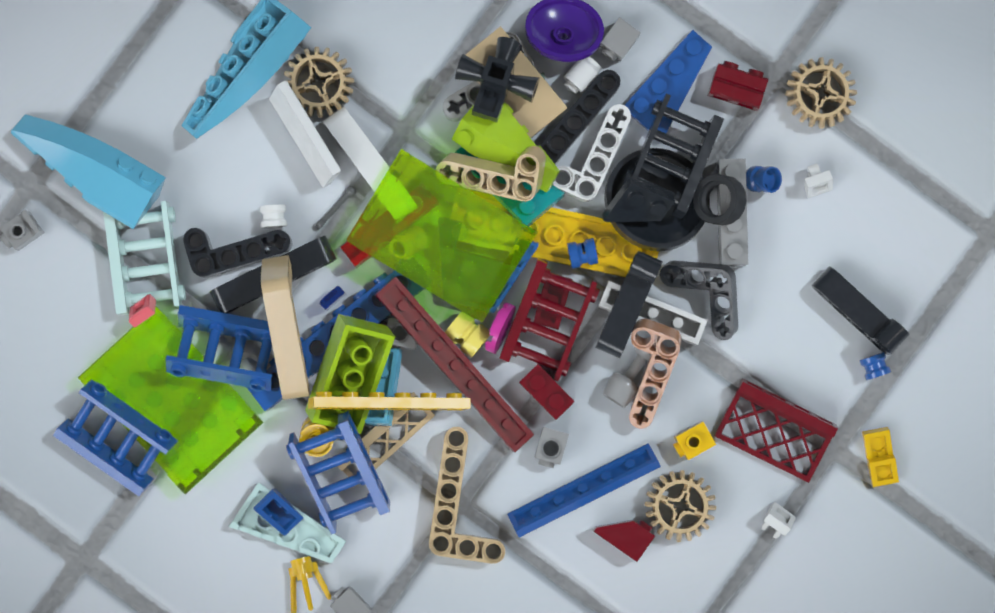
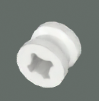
M286 205L260 206V212L263 214L261 228L286 227L287 221L284 219Z

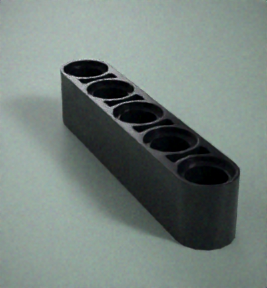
M613 70L602 71L539 145L555 165L617 93L621 82L617 72ZM604 77H611L615 81V87L613 89H605L601 85V80ZM587 97H594L598 100L599 106L593 110L588 109L584 104V100ZM578 117L582 122V126L577 130H573L567 124L568 119ZM554 137L563 138L565 141L564 148L560 150L552 148L550 144L551 139Z
M326 235L282 255H289L292 282L337 260ZM262 265L210 291L219 312L230 313L263 296L261 288Z

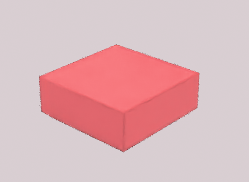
M151 294L146 295L130 307L129 323L134 328L155 314L156 299Z

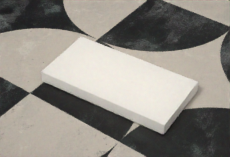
M285 80L276 86L269 100L324 188L333 182L341 169L290 85Z

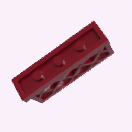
M742 378L714 436L809 483L831 439L834 438L838 426ZM740 397L751 402L752 412L738 415L735 406ZM755 404L762 408L756 410ZM734 410L736 417L729 419ZM770 411L774 413L777 423L762 427L758 414ZM755 415L759 429L744 433L740 419ZM778 416H781L787 420L780 422ZM737 421L741 435L731 438L722 433L726 424ZM791 422L797 424L801 434L786 439L782 425ZM779 427L783 440L768 445L764 431ZM802 427L810 432L803 433ZM761 432L765 446L757 449L749 447L746 437ZM817 434L825 438L820 448L809 451L805 437ZM743 438L745 444H743V443H741V442H739V441H737V440ZM802 438L807 452L791 456L787 443ZM785 444L789 458L780 461L773 459L770 449ZM767 450L769 456L761 453V451ZM817 453V455H816V457H815V459H814V461H813L811 455ZM808 456L811 466L807 474L796 470L793 460ZM791 462L792 467L784 463Z

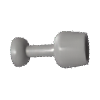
M636 347L634 349L638 355L625 375L620 373L613 374L603 391L604 396L623 408L636 396L638 386L633 380L651 356L650 353L639 350Z

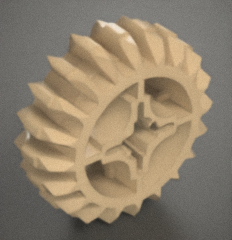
M319 47L314 48L315 55H311L308 49H304L306 58L302 59L299 54H296L295 57L299 63L296 65L289 61L288 65L293 69V72L285 71L284 75L291 78L287 82L292 87L304 110L306 107L308 108L307 115L309 117H312L314 110H317L318 117L323 118V110L325 109L328 115L331 116L333 114L332 106L335 105L336 109L340 110L342 108L338 103L340 100L344 103L349 102L344 93H353V89L346 86V84L354 83V78L346 77L352 73V69H342L347 64V60L344 58L337 62L340 55L338 52L333 53L329 57L330 49L327 47L324 49L323 55H320ZM315 62L328 63L337 71L333 73L331 71L328 73L320 72ZM308 66L310 70L309 78L302 82V85L297 86L301 71ZM314 71H316L321 80H326L325 83H322L324 85L322 87L324 94L321 93L316 85H312V82H315L314 78H316ZM340 79L337 93L329 100L327 93L329 85L335 83V80ZM316 92L319 94L322 103L310 102L300 94Z
M823 57L818 59L817 66L813 59H809V69L801 63L798 68L802 74L797 71L791 73V76L797 81H787V85L794 88V90L785 92L786 96L794 97V99L787 102V106L796 105L797 108L792 111V115L795 116L801 112L803 115L800 117L799 122L803 123L806 118H809V127H813L816 120L818 121L819 129L824 128L825 120L830 127H833L835 125L834 118L840 123L844 121L841 112L845 115L851 113V110L846 105L854 106L856 104L854 99L849 98V96L857 94V90L849 89L856 82L855 80H846L851 74L849 70L844 74L840 72L843 68L842 63L836 69L833 68L834 59H829L827 66L824 65ZM813 73H823L818 84L802 83L807 76ZM831 76L840 85L842 95L831 88ZM824 84V93L827 94L828 97L824 96L819 101V93L815 92L814 89L818 91ZM801 91L812 99V110L804 104L801 98ZM825 102L840 103L833 112L819 113Z
M680 470L679 478H676L675 473L670 471L669 477L671 480L667 481L661 475L659 477L663 483L661 486L655 482L652 483V487L657 489L655 494L650 491L647 492L646 495L652 497L653 502L647 501L644 505L646 507H653V511H648L645 514L646 517L655 516L656 519L650 522V526L654 527L660 524L661 526L657 530L659 535L666 529L668 530L666 534V539L668 540L672 538L673 533H676L677 542H681L682 534H685L686 539L691 541L692 536L690 532L694 531L700 537L702 534L698 529L699 526L706 530L709 529V525L704 523L705 518L714 520L715 517L707 513L708 510H716L715 505H708V501L714 500L715 495L706 496L705 493L710 491L711 486L707 485L701 488L700 486L704 482L702 477L696 483L693 482L695 473L690 472L688 479H685L684 470ZM676 484H684L678 496L671 498L662 495L669 487ZM692 487L701 498L702 509L693 507L690 504L689 497ZM681 499H685L686 502L684 504H687V507L693 509V511L681 510L677 514L675 512L677 508L673 507V504L668 503V500L680 502ZM659 502L671 508L672 514L669 525L660 515ZM691 514L698 517L693 524L677 528L678 522H680L684 515Z

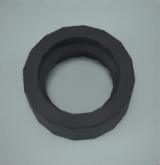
M721 174L708 175L702 179L693 196L694 209L698 217L707 223L722 226L732 224L738 220L743 214L747 202L746 191L741 182L734 177ZM718 184L726 185L731 195L730 206L722 215L713 214L709 206L710 193Z

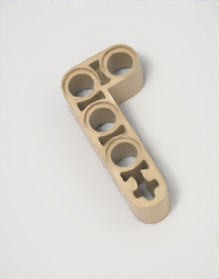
M527 147L517 159L516 167L458 153H450L437 165L436 175L441 182L527 202L541 188L546 155L540 147ZM526 157L533 158L536 165H530ZM471 170L479 172L481 178H476ZM497 176L503 177L506 180V184L500 183ZM522 182L529 183L532 190L525 189Z

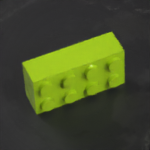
M338 314L309 398L316 396V392H332V397H342V392H358V397H368V393L376 392L395 339L388 326ZM308 403L305 409L312 423L334 428L338 425V415L349 411L360 434L369 410L308 409Z

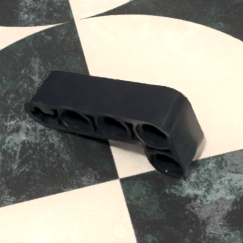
M199 228L187 230L183 237L193 273L202 278L213 277L262 262V259L282 256L288 253L293 245L291 237L282 230L271 231L215 249L212 248L208 234ZM199 233L203 237V242L201 246L194 248L190 244V239L192 235ZM278 236L286 239L282 249L272 246L269 247L271 253L267 254V247L263 240L267 239V243L272 244L277 242L276 237ZM253 243H258L261 246V253L257 257H250L248 254V248ZM227 251H233L236 254V260L231 265H225L223 262V255ZM206 258L210 261L211 266L207 272L201 273L197 265L200 260Z
M636 252L595 348L615 357H621L663 261L643 252Z
M831 266L811 285L822 298L879 350L885 352L886 355H891L910 335L901 324L884 315Z

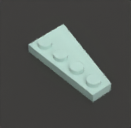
M261 483L256 485L229 525L233 529L249 533L250 535L274 542L283 547H288L331 564L346 543V540L336 533L331 535L327 527H323L321 523L294 505L292 506L304 518L286 536L281 534L253 509L271 491Z

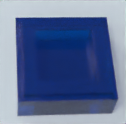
M336 286L319 301V304L328 311L346 295V292L340 286Z

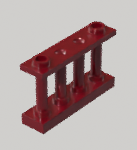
M538 258L499 359L509 362L511 356L516 358L518 355L556 370L553 380L559 381L561 375L564 377L567 375L571 362L567 361L588 305L590 302L595 303L600 289L596 287L597 281L592 279L590 286L587 287L551 273V269L546 268L548 261ZM548 282L584 296L580 311L540 297L541 294L537 293L540 283L545 284ZM537 306L575 321L570 336L532 322L531 318L527 317L530 307L536 309ZM528 331L564 345L565 349L560 361L521 346L522 343L518 342L520 333Z

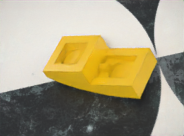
M883 427L862 431L872 486L877 487L899 483L889 428Z

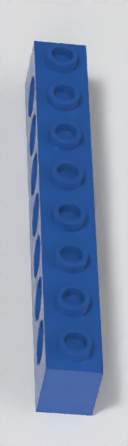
M414 256L410 259L399 260L394 265L396 270L391 274L387 275L386 272L381 274L373 281L375 284L373 288L369 291H366L365 288L352 297L354 302L346 308L343 304L332 313L333 319L326 324L324 321H321L311 329L313 334L306 340L303 337L300 338L308 379L319 371L331 336V330L335 325L338 314L352 317L354 310L362 308L367 314L366 321L380 324L392 314L385 306H375L373 304V296L393 277H406L408 279L406 289L413 297L433 283ZM314 341H322L325 346L324 352L319 356L313 355L310 350L311 344ZM273 358L269 362L271 367L266 370L267 374L277 373L275 358ZM246 387L264 411L270 410L283 400L280 387H272L271 391H254Z

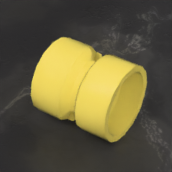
M464 309L445 331L454 344H460V350L469 358H472L490 337V330L482 324L476 325L475 318Z

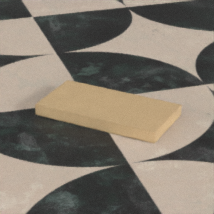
M500 26L469 51L466 56L486 65L489 55L495 57L497 38L509 36ZM520 51L513 62L515 63L514 75L540 77L538 88L532 103L508 91L505 102L514 111L512 115L519 124L526 126L529 130L527 134L532 138L567 110L568 107Z

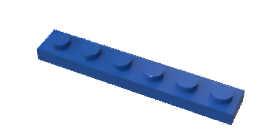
M648 443L507 515L520 538L661 466Z

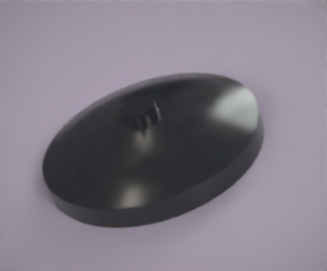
M649 148L648 153L683 169H686V167L691 168L692 162L674 151L663 148ZM641 150L635 151L623 158L610 174L604 193L605 208L608 207L622 188V182L628 169L633 171ZM643 163L638 175L640 178L675 193L676 191L681 192L684 183L680 182V178ZM692 198L688 211L682 219L672 215L674 206H672L661 221L611 222V224L625 240L637 247L650 251H668L679 248L692 240L701 230L705 221L698 217Z

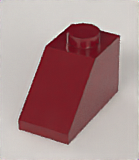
M641 519L638 523L633 520L599 525L595 526L592 530L636 562H638L655 537V535L650 533L653 528Z

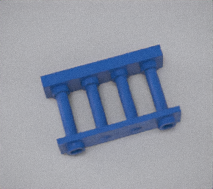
M179 306L178 327H182L184 330L177 357L166 356V372L177 377L189 376L249 387L254 391H271L272 374L266 373L272 348L268 321L189 306ZM196 330L210 333L203 362L187 359L193 334ZM222 335L236 338L229 366L213 364L219 339ZM247 340L262 343L255 371L240 369Z
M90 380L79 391V394L84 396L86 401L74 421L68 418L56 429L53 436L134 494L140 496L154 480L147 472L160 451L167 454L176 445L178 440L169 431L161 429L110 393L105 386ZM96 405L108 413V416L96 435L93 436L83 429L82 426ZM116 421H119L130 430L118 450L114 451L104 441ZM138 436L149 442L151 447L137 467L125 457Z
M349 411L338 415V425L335 426V429L300 443L295 432L289 434V441L286 445L288 455L292 460H296L320 510L318 513L320 522L323 527H328L331 535L336 533L337 519L368 507L377 508L380 516L390 512V499ZM337 439H345L348 446L345 452L315 464H309L304 452ZM349 461L356 463L359 469L357 474L325 487H320L315 476L316 474ZM356 485L367 486L369 491L367 497L331 510L326 500V497Z

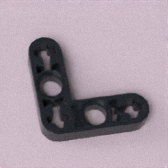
M675 260L669 261L662 267L659 276L666 286L709 290L712 332L720 340L732 338L738 330L737 288L734 270L724 264ZM672 269L674 274L679 275L676 278H673V275L668 273V271ZM692 270H698L702 273V282L693 279ZM720 273H722L723 278H727L724 283L722 278L717 277ZM718 297H725L729 301L730 307L722 308L718 304ZM724 320L725 326L730 328L727 332L724 327L720 326Z

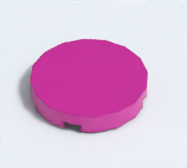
M506 302L498 311L489 331V335L493 336L491 342L486 341L485 343L487 351L493 354L498 352L512 323L516 306Z

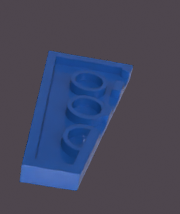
M692 30L625 104L631 116L649 131L655 115L651 114L656 100L661 101L666 93L671 95L667 107L679 111L712 46ZM663 116L657 130L667 133L673 120Z

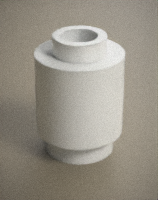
M591 57L576 61L563 76L566 80L564 86L575 95L577 92L583 94L597 78L598 72L602 68Z

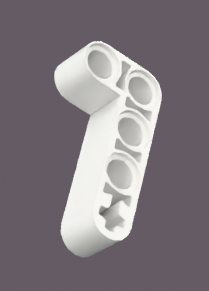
M617 104L609 109L582 171L579 172L568 166H558L557 168L560 172H566L569 175L570 181L566 185H559L554 181L553 186L565 192L566 195L583 202L592 201L597 196L631 119V113L625 105ZM619 111L623 113L622 118L625 121L621 120L615 131L610 129L615 120L612 114L616 115ZM611 135L615 139V145L611 148H605L601 144V137ZM593 159L603 161L605 167L601 172H595L590 168V162ZM587 182L593 186L594 192L592 195L584 196L580 193L579 186L582 183Z

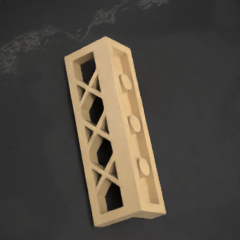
M415 392L411 394V397H418ZM394 410L392 426L394 424L405 425V436L401 440H389V429L392 426H375L366 434L362 441L369 456L370 446L374 442H386L385 454L381 458L370 457L372 461H377L373 464L375 469L430 421L435 414L431 410H424L427 416L422 421L408 422L409 410ZM406 414L405 422H399L398 420ZM408 425H416L408 432ZM386 432V439H379ZM389 443H396V444L388 451V449H389ZM350 461L337 466L348 477L354 475L348 469V466L351 464Z

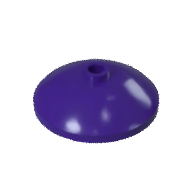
M542 0L529 11L525 23V33L531 46L541 55L556 61L574 62L585 59L597 51L603 40L604 25L598 12L582 0Z

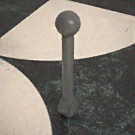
M353 186L347 187L344 196L315 226L321 229L350 196L356 194V188Z

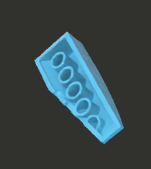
M260 0L230 40L233 43L228 54H222L218 61L221 64L215 76L210 75L205 84L207 86L204 96H199L196 99L182 127L197 139L225 120L265 85L283 63L289 59L290 54L304 40L312 27L279 1Z
M26 114L11 130V134L34 155L39 154L45 159V164L52 171L56 169L65 177L64 182L70 187L75 186L83 194L82 198L132 229L137 226L160 196L166 177L96 138L72 128Z

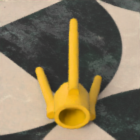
M311 556L290 561L292 568H288L290 574L291 613L297 612L296 577L297 581H302L308 610H313L307 580L313 577L312 572L326 598L331 600L332 596L319 572L317 561L312 562Z

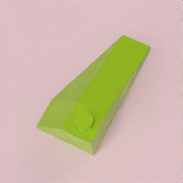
M504 102L498 122L472 115V106L461 119L452 137L454 142L480 159L516 167L517 159L527 147L537 146L527 134L529 130L525 125L521 126L512 115L514 111L506 102ZM544 151L546 162L540 189L548 192L560 170ZM526 157L530 165H536L533 158Z

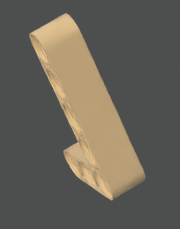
M289 255L262 259L261 288L283 400L308 397L310 396L309 383L292 296Z
M452 427L446 432L444 437L429 548L438 556L495 564L500 562L505 556V546L500 540L455 533L468 447V434L461 427ZM453 431L463 433L464 442L462 445L454 446L450 443L449 436ZM450 457H455L460 461V469L456 472H450L445 467V462ZM451 483L456 487L457 492L454 497L446 498L442 495L441 489L444 484ZM441 510H448L452 513L453 519L449 524H441L438 521L437 515ZM438 536L446 537L449 542L448 548L442 551L437 550L434 546V539ZM464 540H470L474 543L475 550L471 554H464L460 550V543ZM497 544L501 548V554L497 558L487 556L486 548L488 545Z

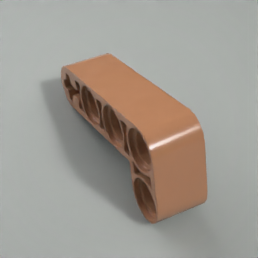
M645 318L635 323L631 334V342L634 347L651 354L629 414L630 423L639 429L647 428L653 421L678 357L682 341L678 330ZM645 330L650 334V337L642 338L637 332ZM669 339L674 341L676 345L666 347L662 341ZM662 363L666 366V369L662 371L657 370L653 365ZM651 386L656 388L657 392L651 394L646 392L644 388ZM643 404L647 405L644 415H640Z

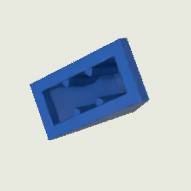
M276 488L272 489L253 507L260 516L284 536L304 518Z

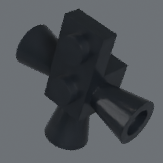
M498 37L495 57L489 55L486 65L462 54L457 66L455 79L480 82V90L472 109V115L498 122L508 91L531 103L533 102L540 77L514 75L515 63L513 62L522 49V45L518 41L509 37Z

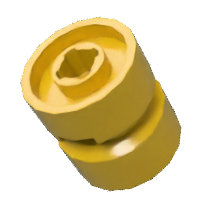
M307 417L302 423L299 443L335 428L312 423L310 418ZM334 441L305 453L312 457H322L332 449Z

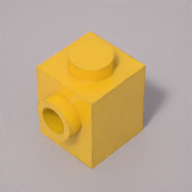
M703 421L674 436L676 443L673 444L679 457L685 456L686 460H690L716 445Z

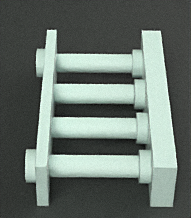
M161 201L162 211L147 212L138 223L145 224L163 221L165 237L125 242V239L121 240L120 229H124V226L127 225L103 212L115 309L118 315L129 314L130 307L149 294L156 301L173 299L175 307H179L182 305V301L186 300L185 287L179 283L172 222H176L174 206L170 207L167 201ZM167 248L168 263L129 268L128 265L124 266L123 255H127V252ZM170 273L172 289L132 294V292L127 290V281H130V278Z

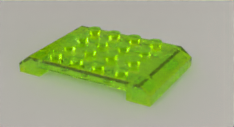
M401 148L346 240L483 323L538 231Z
M156 306L155 314L137 327H132L86 369L78 379L84 385L90 380L102 384L110 393L161 429L169 431L178 440L176 445L167 454L160 451L155 461L186 495L254 433L264 421L230 384L189 376L177 377L166 372V356L177 357L183 333ZM191 342L187 359L203 362L204 355ZM138 436L136 440L148 452L151 444Z

